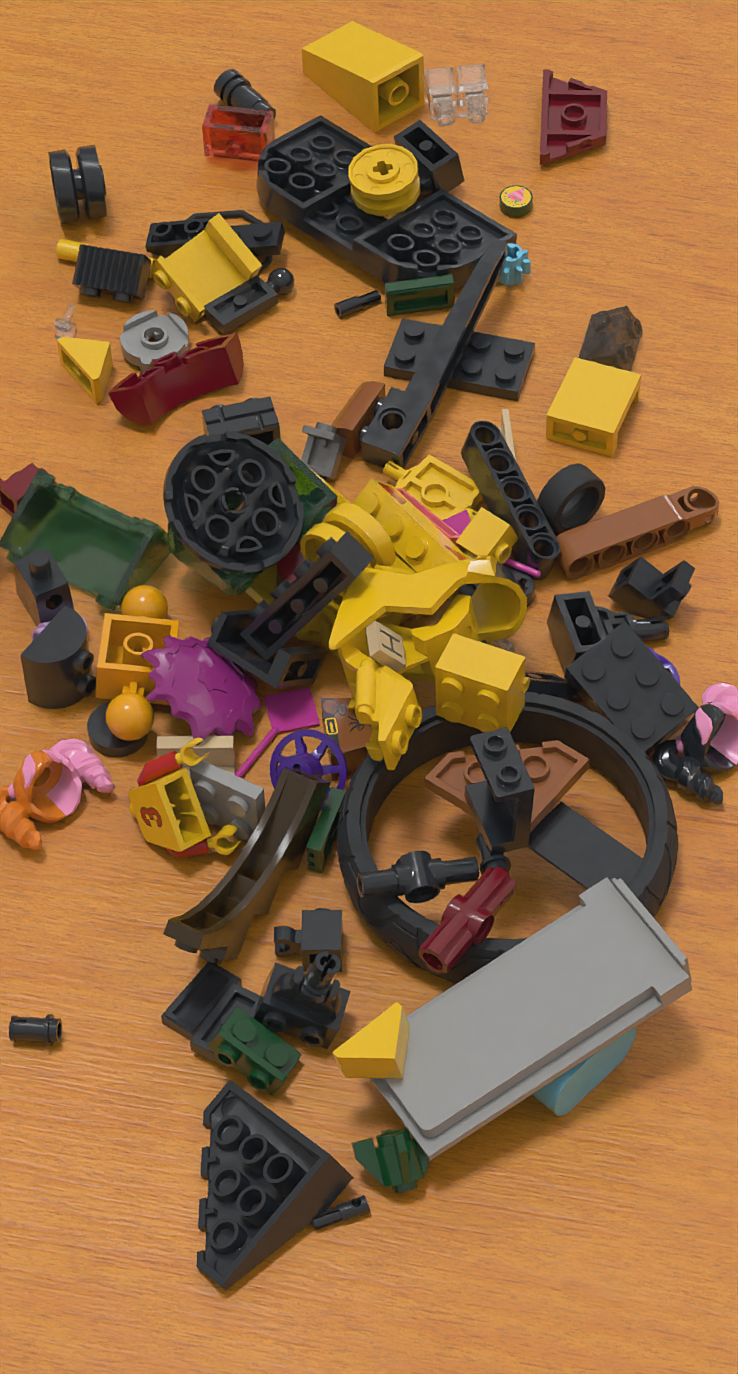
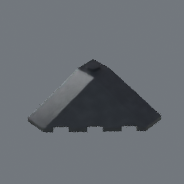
M231 1080L227 1082L203 1111V1125L207 1129H211L210 1147H202L201 1177L204 1180H208V1199H199L198 1228L202 1232H206L205 1251L197 1252L196 1266L225 1291L313 1222V1220L318 1218L320 1214L324 1213L354 1178L328 1152Z

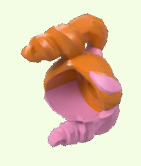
M61 740L52 746L50 750H39L30 753L16 773L13 784L10 786H0V830L5 833L6 837L16 841L22 848L39 850L42 844L41 835L36 831L35 824L28 818L31 817L38 821L52 823L73 814L80 803L82 783L87 782L92 789L96 788L101 793H110L114 790L115 785L111 782L110 773L104 768L100 758L93 754L92 748L81 740Z

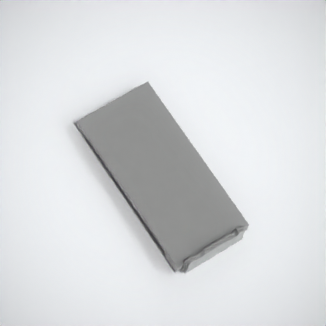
M606 877L578 895L580 905L406 1016L410 1031L403 1079H370L430 1161L693 990L687 957L621 878L618 880L613 878L611 883Z

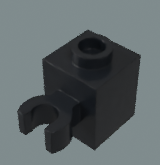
M327 908L302 910V930H295L287 926L274 927L275 955L289 956L296 952H301L303 972H306L309 964L314 963L317 954L321 951H327L329 954L325 962L329 961L332 954L337 955L341 961V967L338 972H342V910H330Z

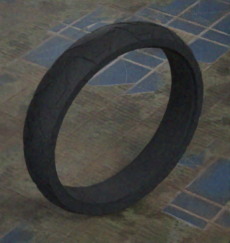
M526 692L525 705L510 732L513 741L542 745V742L560 741L587 757L589 764L610 778L631 802L640 819L647 847L643 860L635 876L628 884V888L648 912L655 917L671 885L678 852L677 823L673 803L657 767L628 734L594 711L590 712L586 707L559 697ZM435 705L434 707L430 706L422 710L421 723L418 728H415L408 742L407 751L401 755L394 770L387 769L384 759L375 761L369 754L358 766L349 782L350 788L345 793L337 826V853L339 856V866L349 896L356 910L374 934L382 942L388 944L387 946L413 965L437 977L457 983L527 938H486L479 945L472 943L448 973L440 972L437 974L427 968L425 962L419 957V948L439 924L425 918L410 908L395 893L361 898L357 887L358 873L378 871L371 856L368 841L375 817L391 791L406 776L421 765L447 752L471 746V736L484 733L477 728L459 722H450L436 715Z

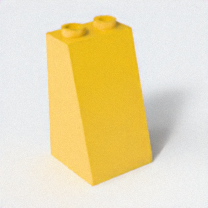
M354 21L343 25L302 48L303 73L374 133L425 105L424 55L417 50Z

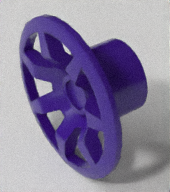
M298 730L285 736L275 747L270 761V778L274 789L283 768H297L321 779L323 775L339 772L340 777L337 789L344 790L347 781L346 760L342 750L330 736L316 730ZM304 736L314 737L322 741L311 754L307 753V746L302 738ZM295 739L296 755L288 757L281 755L286 745ZM328 746L335 753L339 765H321L320 760L325 755ZM330 787L328 788L327 794L325 796L326 798L328 797V794L331 790Z

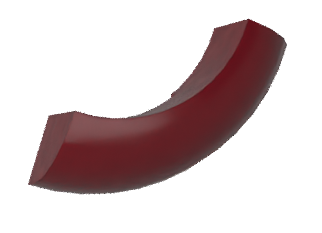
M238 333L196 343V348L186 351L179 357L175 351L150 362L152 368L143 371L138 377L136 373H131L108 392L115 408L132 422L140 425H153L164 414L188 400L217 389L238 385L243 375L244 366L243 351Z

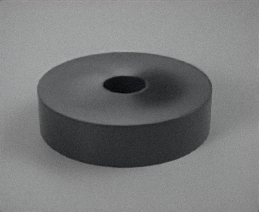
M110 702L100 705L91 713L87 722L88 737L92 747L100 754L108 757H125L141 749L147 741L148 733L134 741H126L116 737L109 730L106 723V710Z

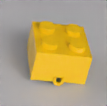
M453 633L435 666L436 715L450 722H459L477 728L484 733L506 727L511 732L525 705V693L530 683V678L525 677V656Z

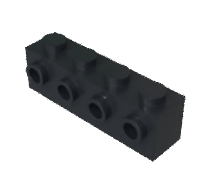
M348 531L337 541L331 536L315 552L319 556L316 561L312 562L307 558L292 573L296 577L292 583L285 579L270 594L274 600L268 604L263 599L248 614L252 621L240 635L265 660H268L349 586L374 559Z

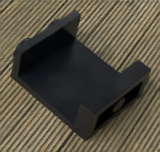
M253 609L221 612L211 626L212 634L207 643L209 647L276 689L314 684L328 653L327 650L317 644L279 648L278 653L275 652L268 660H265L240 635L252 621L248 614Z

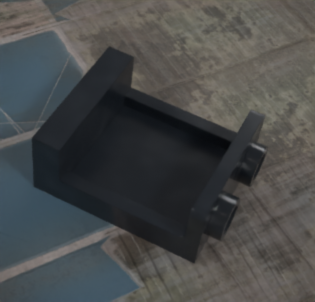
M508 728L471 736L470 745L486 781L465 785L464 796L490 856L528 847L535 788Z

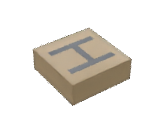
M377 621L367 626L366 634L370 658L382 665L388 666L395 672L403 669L406 666L402 636Z

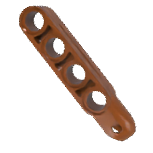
M692 486L671 495L666 494L570 529L556 537L560 544V553L556 561L569 579L587 576L683 539L689 531L708 525L718 515L719 500L708 489ZM694 493H698L696 497L691 498Z

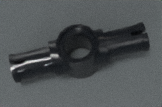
M413 851L401 856L396 864H392L390 869L358 873V892L361 898L395 893L396 896L405 895L409 903H423L437 897L440 890H444L446 885L477 881L479 878V865L475 856L442 861L440 858L432 859L427 851Z

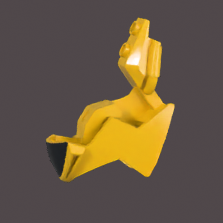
M479 555L475 559L444 564L412 575L365 568L348 586L331 632L329 650L337 649L352 694L348 709H355L359 724H369L372 727L370 743L366 742L368 754L375 761L384 759L388 770H394L401 755L406 753L408 742L415 728L419 727L422 719V710L418 704L413 684L407 679L435 681V666L453 633L479 642L485 639L487 643L515 634L522 625L527 614V597L513 573L499 563L495 557ZM480 583L472 597L457 594L440 621L435 625L409 629L384 622L380 623L402 636L406 666L403 669L395 672L388 666L382 665L370 658L366 627L385 612L433 615L459 587L465 584Z

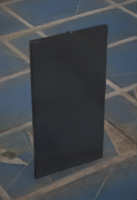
M560 802L530 832L528 848L587 890L606 877L611 883L613 878L617 880L621 878L628 886L643 860L639 855L563 802Z

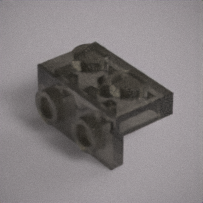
M628 306L592 314L578 358L607 366L613 365L615 368L631 372L639 341L643 334L641 322L634 317Z

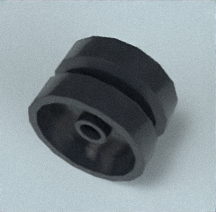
M95 145L77 148L75 153L77 169L72 168L70 155L65 149L48 152L60 224L78 221L80 216L78 200L83 201L85 214L89 219L107 217L106 186L102 165H99Z

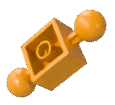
M149 585L136 586L127 592L121 604L122 615L105 613L97 663L96 698L112 700L106 710L107 726L116 737L126 741L138 740L144 737L152 728L154 711L150 703L169 705L165 701H147V695L156 686L154 681L148 676L154 668L151 663L142 658L141 654L148 650L165 649L163 639L167 636L178 638L179 621L166 619L168 615L166 597L159 589Z

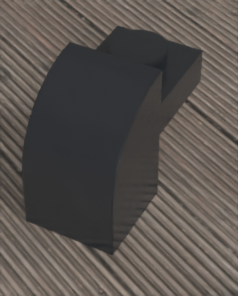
M639 557L620 571L608 597L633 615L646 619L665 616L669 620L674 617L681 600L689 593L692 587L689 581L695 568L683 560L663 574L643 557Z

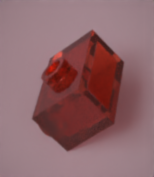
M209 104L202 125L204 155L259 162L262 150L275 140L273 111Z

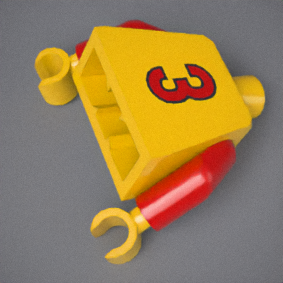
M195 738L182 746L179 753L174 750L146 763L137 778L138 786L128 791L131 802L129 807L130 813L138 820L143 837L147 842L162 846L177 858L211 853L212 849H215L220 854L228 855L241 842H231L226 839L236 832L237 827L234 825H225L215 837H210L211 833L187 768H182L183 763L194 766L209 756L210 753L198 756L193 751V746L203 741L202 738Z

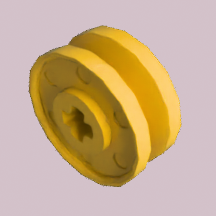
M393 144L374 145L362 150L353 158L349 165L348 177L351 185L352 199L356 206L366 213L377 216L397 214L414 204L420 194L417 160L410 151L402 146Z

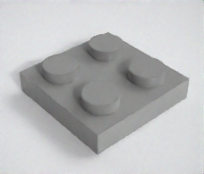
M205 761L189 768L190 779L207 824H216L222 828L225 825H234L237 827V830L233 835L242 840H249L266 809L264 788Z

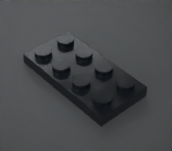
M402 318L384 364V376L411 381L442 325ZM473 332L447 388L518 401L535 354V343Z

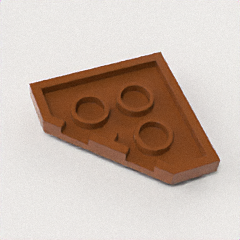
M558 740L542 742V747L519 749V745H516L535 788L530 832L589 769V759ZM464 751L450 752L425 777V788L473 816L464 796L465 785L486 781L475 754L465 755Z

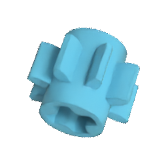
M507 243L508 256L498 281L504 285H515L523 282V274L531 273V261L528 260V250H522L517 244Z

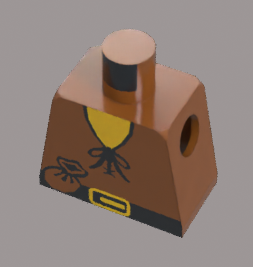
M322 698L321 709L324 734L330 736L342 750L347 764V775L355 773L368 754L366 742L370 743L372 727L369 724H359L355 709H348L351 698ZM328 746L327 751L330 765H339L335 753ZM332 773V778L340 777V773Z

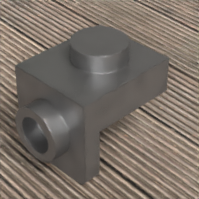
M317 422L315 428L304 425L302 432L307 434L308 438L301 462L319 476L335 480L347 439L336 434L337 428L328 424Z

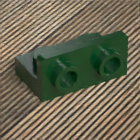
M238 1006L231 1012L207 1046L208 1049L214 1052L219 1062L225 1066L234 1067L247 1077L248 1082L254 1088L267 1092L271 1096L284 1084L288 1074L302 1055Z

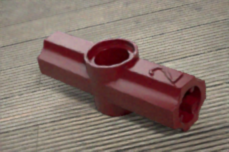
M499 866L496 868L488 867L464 896L458 894L449 902L442 915L441 923L419 948V957L425 962L427 968L437 974L440 972L448 973L472 943L479 945L486 939L493 927L495 916L517 891V883L511 878L509 872Z

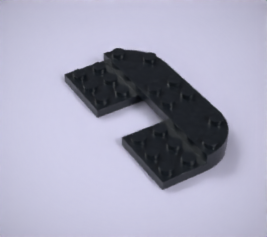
M321 115L273 140L260 154L256 189L259 198L266 208L386 283L452 274L455 290L466 285L472 271H474L494 238L516 244V233L443 189L390 219L364 212L356 206L352 197L348 195L351 193L348 170L353 158L362 150L372 146Z

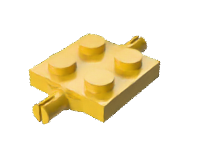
M428 455L419 465L409 470L403 469L392 461H389L383 469V474L398 481L395 488L404 489L441 520L467 510L472 520L477 514V511L473 510V508L483 499L474 480L431 455Z

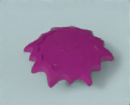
M167 636L163 639L165 649L148 650L141 654L142 658L151 663L154 668L148 676L154 681L156 686L147 695V701L168 702L173 717L184 719L189 723L193 739L202 738L204 741L212 733L217 736H232L235 730L242 732L247 737H253L254 725L252 714L259 712L261 709V702L255 692V689L258 688V682L254 677L247 674L241 666L209 647L207 643L210 637H206L202 641L192 636L185 638V640Z

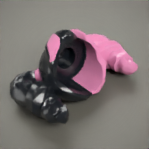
M722 682L711 685L702 694L703 705L697 709L681 733V736L658 744L652 756V762L663 778L676 782L677 787L683 789L686 794L696 796L703 803L712 802L716 805L722 804L723 791L720 786L714 783L713 778L702 772V770L720 774L730 771L738 764V689L734 685ZM676 754H685V756L679 758Z

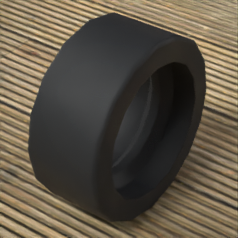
M580 463L571 464L559 470L549 479L541 490L537 502L551 528L561 534L584 525L593 518L605 498L606 488L603 481L588 467Z

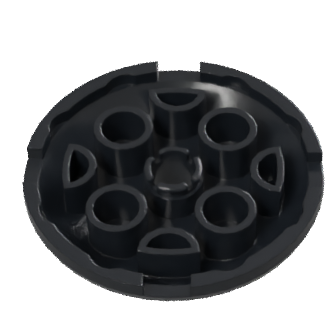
M230 431L208 436L204 434L187 443L171 461L163 485L165 513L174 534L181 544L193 556L205 564L232 573L261 571L284 558L293 548L300 535L304 519L303 501L300 502L294 484L297 480L283 458L260 440L242 433ZM225 501L229 502L234 510L228 511L229 507Z

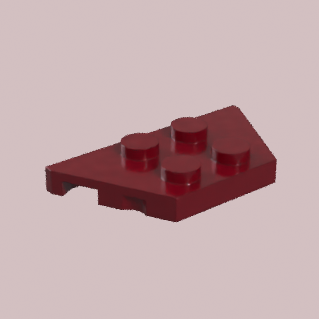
M543 69L540 164L545 165L606 145L607 90L585 85L582 81L570 78L567 83L553 78V71Z

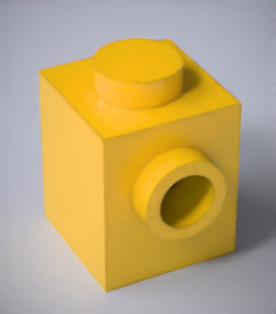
M481 507L456 543L461 551L470 559H475L479 555L493 556L499 563L504 564L509 558L512 546L518 540V537L510 524Z

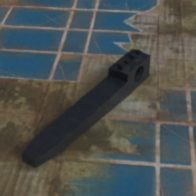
M494 238L405 391L391 387L387 396L379 399L370 425L366 424L363 427L358 442L362 448L364 461L382 468L389 461L394 462L403 469L406 467L432 421L494 290L508 256L507 242Z

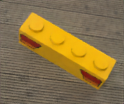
M370 479L352 503L367 511L381 524L389 535L395 552L417 573L444 564L470 559L392 485ZM459 587L448 599L453 600L456 594L461 593V587Z

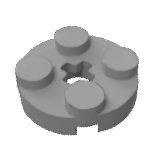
M157 310L141 312L128 319L123 326L124 332L120 335L123 356L133 365L139 366L142 372L152 368L150 362L175 351L178 357L182 356L183 353L189 350V335L186 323L179 316L167 312L168 317L157 315ZM152 337L156 340L161 339L157 342H149V338Z

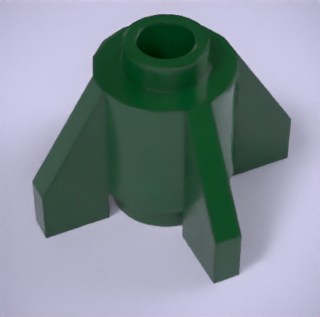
M407 1128L381 1131L382 1134L376 1136L378 1146H374L373 1138L351 1143L355 1159L383 1187L392 1186L393 1193L417 1188L416 1180L425 1176L430 1160L415 1139L410 1137Z

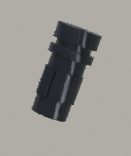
M228 69L217 78L214 84V93L231 108L235 107L234 112L248 125L252 123L257 129L261 130L267 128L274 121L276 110L260 93L252 88L251 83L237 70Z

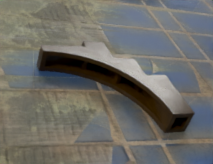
M283 768L258 825L229 871L198 905L183 915L169 919L163 934L175 939L174 945L181 950L190 953H197L198 950L201 951L199 957L211 963L221 964L222 961L238 959L253 916L268 914L284 870L299 868L330 782L297 768Z

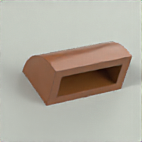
M369 381L359 385L331 424V426L337 428L336 434L347 439L342 455L354 459L361 449V445L358 442L360 433L366 424L370 425L379 399L386 397L384 383Z

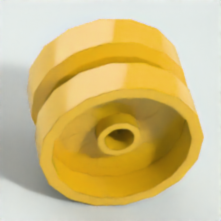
M348 502L337 504L325 515L322 523L315 524L303 535L300 541L304 559L309 558L314 562L319 558L315 552L331 536L337 541L348 531L374 558L366 568L374 569L376 564L390 567L396 559L393 543L381 524L367 511ZM348 586L339 595L345 596Z

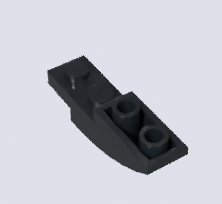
M212 218L151 223L145 248L147 252L167 258L205 230L208 221ZM282 221L230 226L255 257L280 255L285 235Z

